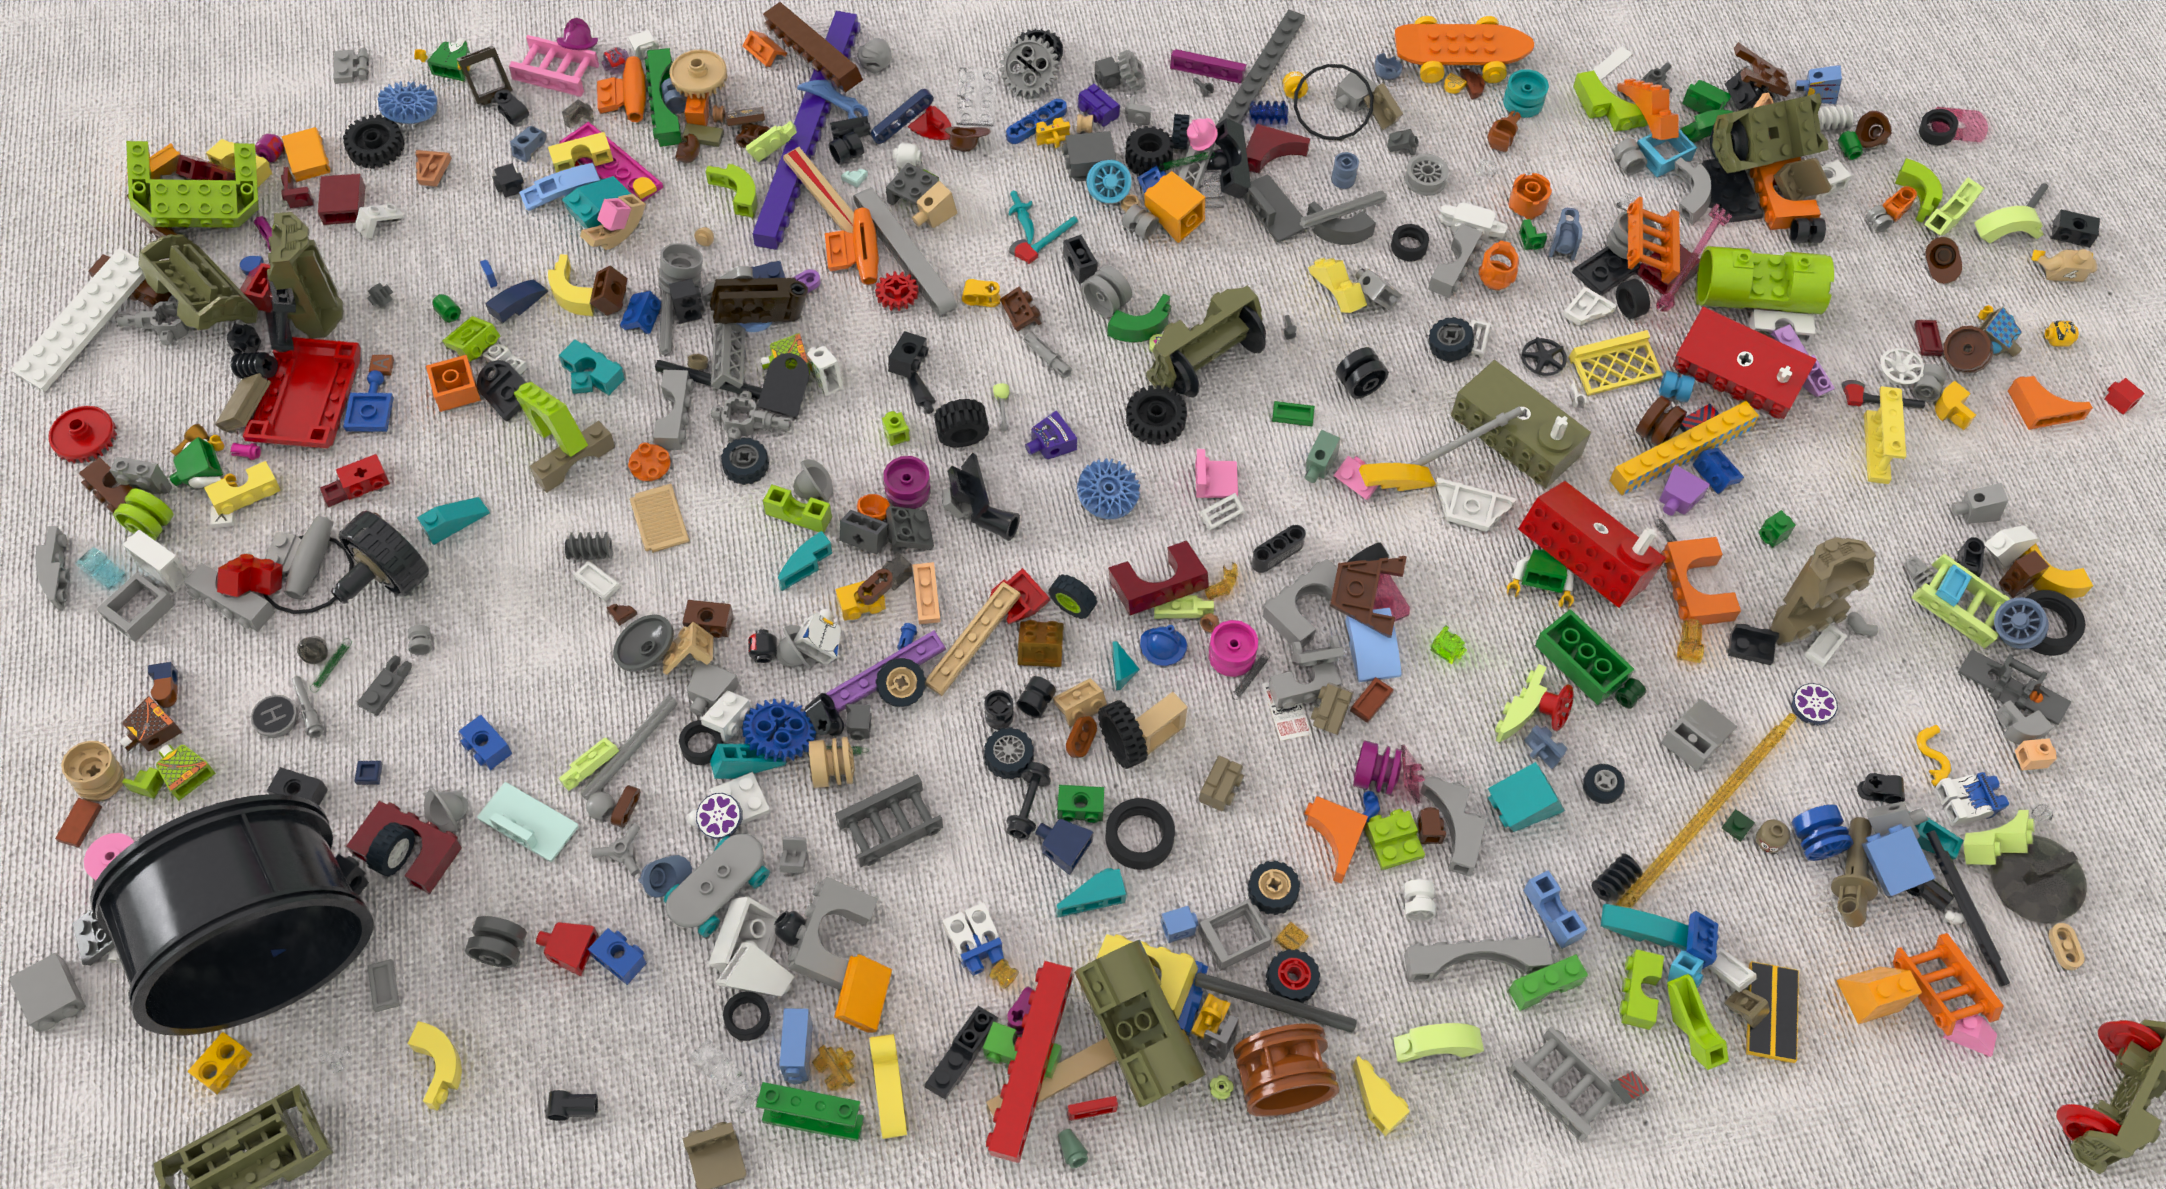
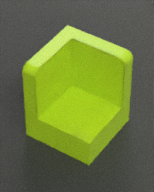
M149 767L147 772L140 770L134 780L124 778L122 783L131 792L155 799L164 784V780L158 769Z

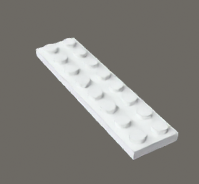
M118 248L11 371L38 389L46 392L145 279L138 265L139 259Z

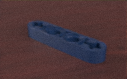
M928 89L919 90L877 124L870 133L875 143L882 144L923 112L932 104L934 100L933 95Z

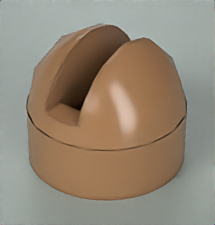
M1208 613L1201 618L1200 625L1205 631L1213 632L1215 627L1219 625V618L1213 615V613Z

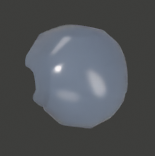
M1381 53L1375 59L1374 69L1378 77L1385 80H1393L1401 75L1403 66L1401 62L1395 59V56L1386 58L1385 53Z

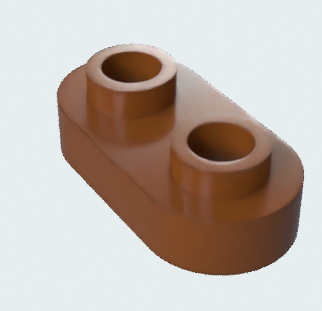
M1092 717L1078 718L1066 742V751L1072 758L1084 757L1089 751L1097 732V724Z

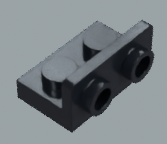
M1736 624L1730 633L1728 656L1772 665L1774 662L1775 644L1779 638V633L1773 632L1770 629L1751 627L1748 624Z

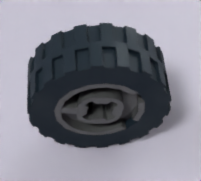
M1448 317L1439 320L1429 331L1430 350L1438 359L1450 362L1459 361L1472 352V347H1474L1473 328L1467 321L1461 318Z
M753 438L735 439L727 444V447L723 449V454H721L724 473L730 481L732 480L736 484H753L756 481H760L766 475V471L768 472L769 460L767 451L763 444H760L758 440H753Z

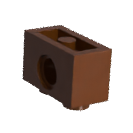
M611 265L596 272L590 304L607 316L620 311L623 307L628 278Z
M2034 550L2016 560L2001 578L1999 584L2014 598L2031 589L2050 566Z
M687 600L682 621L683 626L688 627L694 622L714 638L729 637L733 619L731 604Z

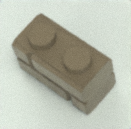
M1328 683L1326 687L1322 686L1318 696L1319 699H1322L1319 708L1314 707L1310 718L1314 720L1313 726L1338 735L1354 691L1333 683Z
M1218 756L1201 789L1199 801L1221 812L1224 811L1226 805L1231 806L1236 795L1233 793L1235 786H1241L1245 776L1242 774L1243 766Z

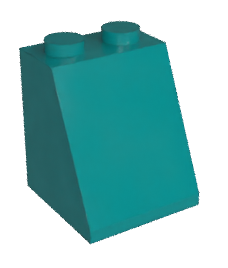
M1536 762L1488 788L1491 794L1488 799L1494 809L1498 807L1502 815L1499 818L1505 828L1510 827L1513 832L1565 811L1545 774Z

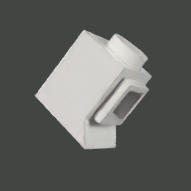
M649 30L628 36L632 45L630 47L631 51L640 60L648 57V50H656L659 47L656 36L652 37Z

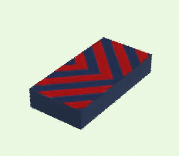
M1709 403L1686 416L1680 429L1685 432L1719 415V412Z

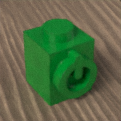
M1780 510L1765 520L1759 530V535L1765 543L1773 548L1788 539L1796 524Z

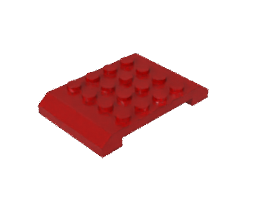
M292 337L294 351L278 352L273 350L272 352L278 362V370L273 377L267 378L271 383L258 404L253 420L249 419L243 438L247 442L328 449L334 443L360 363L361 347L356 342Z

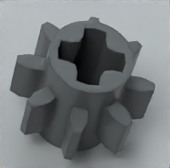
M378 283L368 290L370 296L367 299L374 306L378 304L381 308L393 300L390 296L393 291L388 284L382 286L381 283Z

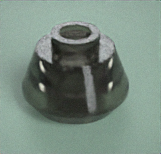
M319 636L304 638L297 646L298 656L308 664H321L328 656L327 643Z

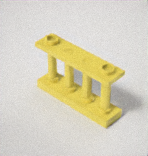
M1881 386L1879 388L1880 408L1878 411L1866 410L1864 413L1868 482L1889 484L1891 481L1890 462L1893 458H1906L1902 389Z

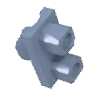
M1536 725L1524 739V742L1533 750L1530 754L1532 759L1539 756L1553 769L1564 757L1568 748L1562 742L1555 743L1551 739L1552 732L1547 727L1540 728Z

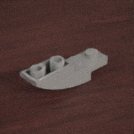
M48 526L46 544L36 546V571L46 596L58 611H63L64 602L67 601V583L70 582V573L63 566L64 547L67 546V537L58 526Z

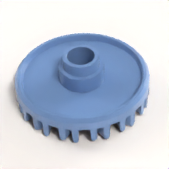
M400 81L399 84H394V89L388 84V87H384V91L380 90L378 94L379 111L387 119L397 123L415 124L430 119L437 111V97L431 88L427 90V86H422V84L416 88L414 81L411 84L408 81L407 87H403L402 81Z
M1107 458L1104 462H1100V459L1097 462L1093 461L1090 466L1087 465L1083 469L1077 482V495L1081 504L1091 514L1103 519H1118L1129 514L1135 507L1140 495V484H1138L1139 480H1135L1136 473H1131L1132 469L1129 471L1125 469V463L1121 465V461H1118L1115 464L1112 463L1113 459L1109 462Z

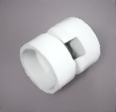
M1415 879L1404 884V898L1408 900L1405 902V916L1407 919L1427 921L1435 918L1436 905L1432 900L1435 897V887L1432 881Z

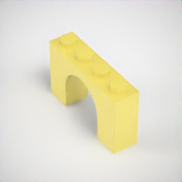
M1106 934L1096 959L1133 941H1129L1121 935L1116 934L1112 936ZM1141 941L1152 965L1157 967L1162 973L1160 987L1176 1020H1179L1198 971L1196 962L1189 954L1180 953L1179 955L1172 953L1167 948H1154Z

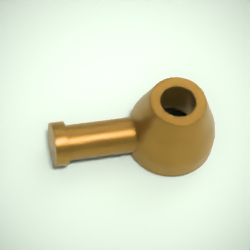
M194 424L186 431L184 440L170 452L177 456L188 442H192L197 437L209 441L210 437L204 427L200 424Z

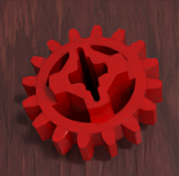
M894 271L892 276L886 273V278L880 277V283H876V297L878 303H882L883 308L889 306L891 311L894 307H897L898 311L901 310V307L908 309V304L914 305V299H918V285H916L915 279L911 280L910 274L905 277L904 272L897 275L896 271Z

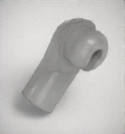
M1857 612L1848 614L1847 621L1855 633L1871 636L1877 635V625L1866 624Z

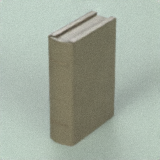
M260 373L242 379L215 425L225 432L245 427L271 381L264 379Z

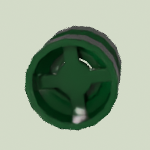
M1629 678L1624 684V688H1620L1615 693V698L1623 707L1631 709L1637 703V699H1641L1645 695L1646 688L1639 680Z

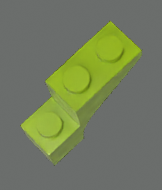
M1686 974L1667 982L1672 1021L1689 1036L1691 1056L1707 1070L1729 1062L1727 1043L1712 1026L1693 978Z

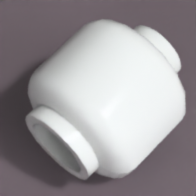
M903 142L899 144L898 148H894L893 159L896 160L898 167L903 168L907 163L917 166L921 163L922 150H919L916 144Z

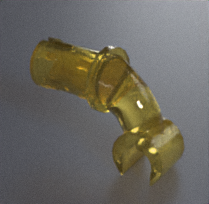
M1232 562L1231 571L1223 565V574L1226 579H1222L1221 582L1211 585L1204 590L1208 600L1225 594L1230 595V591L1233 589L1238 576L1236 563Z

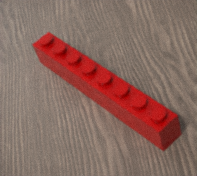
M1044 961L1043 967H1039L1037 970L1035 981L1038 984L1036 990L1031 991L1028 1002L1031 1005L1029 1014H1024L1022 1020L1024 1031L1022 1037L1018 1036L1016 1040L1015 1051H1017L1015 1061L1011 1060L1007 1074L1010 1075L1008 1084H1004L1002 1087L1000 1098L1003 1101L1001 1108H996L993 1122L996 1123L993 1132H989L986 1141V1147H989L988 1151L991 1156L1020 1163L1073 981L1074 972L1072 967Z

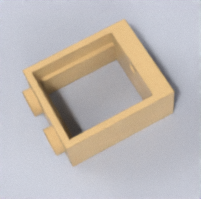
M1171 692L1135 719L1138 721L1139 728L1143 732L1142 736L1146 740L1145 745L1148 749V755L1185 727L1188 707L1174 692Z

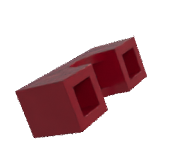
M179 156L176 174L194 180L236 181L234 170L196 156Z

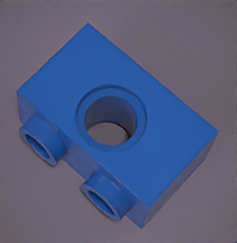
M481 714L459 730L462 737L460 743L467 751L472 750L475 753L473 757L480 766L485 764L489 770H492L512 755L508 744ZM487 742V744L480 746L481 743Z
M607 928L588 950L593 959L628 985L647 964L643 957L645 953L635 944L630 946L626 942L627 938L619 931L614 933ZM617 952H624V955L622 957L614 958V955Z

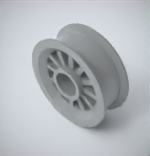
M1433 154L1416 155L1408 162L1405 183L1410 190L1419 195L1431 196L1438 194L1445 188L1446 179L1449 174L1448 165L1442 158Z

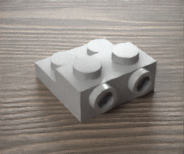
M116 457L110 469L118 483L122 485L129 484L133 489H145L154 493L162 492L168 494L172 489V485L157 463Z

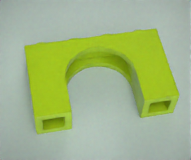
M532 382L521 385L514 392L534 430L540 436L546 438L553 434L561 450L570 457L588 446L564 403Z

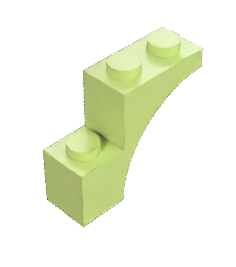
M2019 810L2013 820L2001 827L1982 832L1965 833L1963 845L1966 864L1996 865L1997 856H2001V853H2028V846L2033 844V832H2035L2034 819H2030L2029 810Z

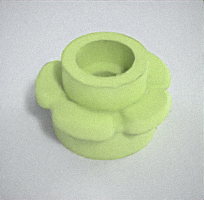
M1224 1075L1213 1078L1209 1085L1211 1087V1094L1218 1099H1227L1234 1089L1232 1081H1229L1228 1077Z

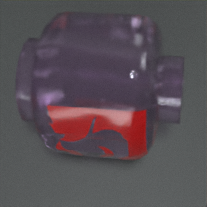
M615 47L604 52V60L601 63L605 71L609 70L610 73L616 75L624 71L626 59L629 55L625 49L622 50L620 47Z

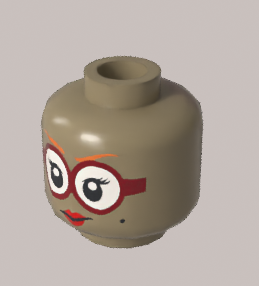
M1775 819L1764 822L1756 833L1758 846L1769 853L1779 852L1790 839L1789 828L1785 823Z

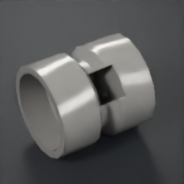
M1629 138L1621 141L1613 150L1614 156L1620 162V166L1626 175L1640 172L1647 164L1646 157L1640 151L1634 139Z
M1137 204L1132 205L1127 210L1122 221V225L1125 228L1135 231L1138 236L1145 240L1153 235L1159 223L1158 217L1150 212L1146 213L1145 209Z
M1925 364L1923 369L1924 375L1915 383L1913 394L1919 400L1934 402L1941 395L1947 372L1937 364Z

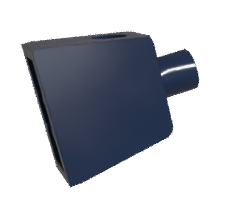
M1059 819L1053 828L1041 823L1035 835L1044 839L1042 843L1043 854L1063 871L1071 875L1093 842L1094 832Z

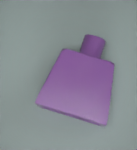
M1674 465L1659 499L1660 502L1665 504L1663 507L1664 513L1670 516L1674 515L1676 511L1681 514L1688 513L1705 496L1710 484Z

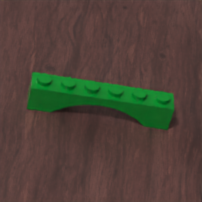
M670 48L648 50V58L645 59L646 70L650 71L646 72L648 84H651V86H648L649 97H653V100H649L651 111H654V114H651L652 124L656 125V128H653L654 140L658 139L660 147L679 145V143H682L678 117L662 101L661 85L670 78V67L673 63Z

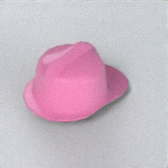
M1210 118L1193 119L1192 123L1188 126V140L1191 147L1196 151L1208 149L1217 139L1218 132L1214 121Z

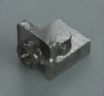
M579 99L562 111L564 123L569 128H572L583 118L591 123L594 121L591 106Z

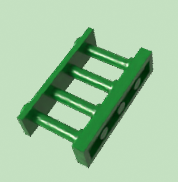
M762 1082L756 1108L764 1109L762 1123L859 1142L864 1122V1115L858 1114L860 1101Z

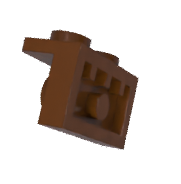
M1019 286L1000 298L1017 332L1034 321L1038 325L1042 324L1039 318L1041 313L1035 305L1033 306L1032 301L1034 299L1029 291L1025 292Z

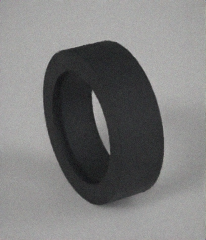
M2051 590L2035 591L2025 597L2036 601L2041 607L2058 613L2066 622L2068 629L2067 636L2058 639L2046 636L2040 644L2029 649L2039 654L2056 656L2068 652L2081 639L2085 632V618L2081 609L2073 600Z
M1146 798L1129 799L1120 803L1110 813L1106 824V845L1111 856L1121 865L1136 870L1150 869L1161 864L1169 856L1173 848L1175 837L1174 821L1168 810L1158 802ZM1141 815L1153 819L1160 826L1163 835L1159 845L1147 852H1134L1126 848L1121 843L1117 831L1121 823L1127 818Z

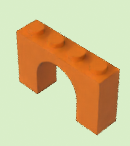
M1801 157L1750 168V177L1753 178L1755 192L1758 193L1760 198V206L1763 207L1765 221L1768 222L1770 230L1790 229L1794 218H1807L1809 220L1810 218H1819L1821 215L1816 199L1787 200L1778 195L1773 186L1777 185L1774 175L1785 164L1801 161Z
M1717 537L1667 542L1661 554L1666 557L1664 563L1667 568V579L1672 584L1673 598L1677 600L1679 617L1683 619L1685 627L1735 621L1741 612L1735 592L1714 595L1704 594L1697 591L1687 578V571L1690 569L1716 566L1723 554Z

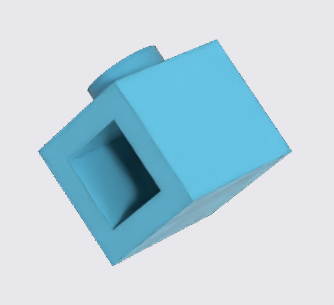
M1682 950L1671 964L1667 982L1689 974L1698 988L1704 977L1701 974L1704 961Z

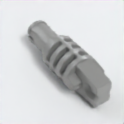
M1917 556L1911 557L1904 563L1908 573L1919 588L1925 583L1930 585L1935 576L1929 567Z

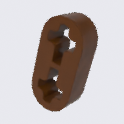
M879 569L858 588L859 601L865 605L875 603L893 586L892 573L887 569ZM880 578H882V579L887 578V582H885V581H881V582H880L879 579H880ZM864 592H872V595L870 596L867 594L864 596Z
M630 785L626 786L612 813V825L621 828L626 826L640 798L641 791L639 788Z

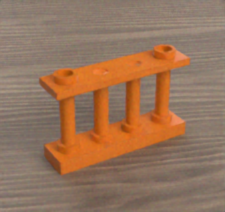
M1639 196L1627 208L1628 268L1633 269L1639 262L1655 267L1662 272V282L1669 284L1680 274L1679 212L1672 209L1666 216H1660L1643 209V197ZM1643 218L1659 223L1661 231L1643 224ZM1643 233L1659 238L1661 246L1643 239ZM1643 248L1660 254L1661 261L1644 255Z
M1948 933L1938 936L1935 949L1908 957L1902 947L1897 948L1893 960L1894 968L1911 971L1922 992L1918 998L1933 1016L1936 1025L1947 1036L1952 1035L1957 1020L1979 1013L1983 1014L1990 1023L1999 1020L2004 1005ZM1939 958L1945 963L1947 968L1922 975L1915 965ZM1951 976L1956 978L1961 986L1935 993L1929 983ZM1963 995L1970 996L1975 1002L1974 1005L1952 1012L1943 1003Z

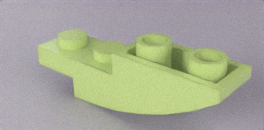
M1538 664L1535 671L1530 670L1526 680L1529 683L1528 689L1523 687L1519 697L1514 696L1512 703L1507 701L1502 713L1506 717L1504 721L1500 719L1496 726L1495 732L1498 733L1495 741L1500 743L1511 737L1534 715L1543 694L1547 691L1546 687L1539 685L1547 667Z

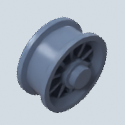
M2019 597L2004 602L1998 608L1994 617V625L2001 640L2008 646L2016 649H2029L2037 646L2045 639L2049 630V622L2044 609L2036 601L2029 598Z

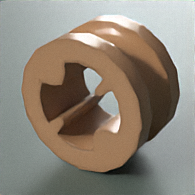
M714 105V122H725L724 106L719 108L717 105Z

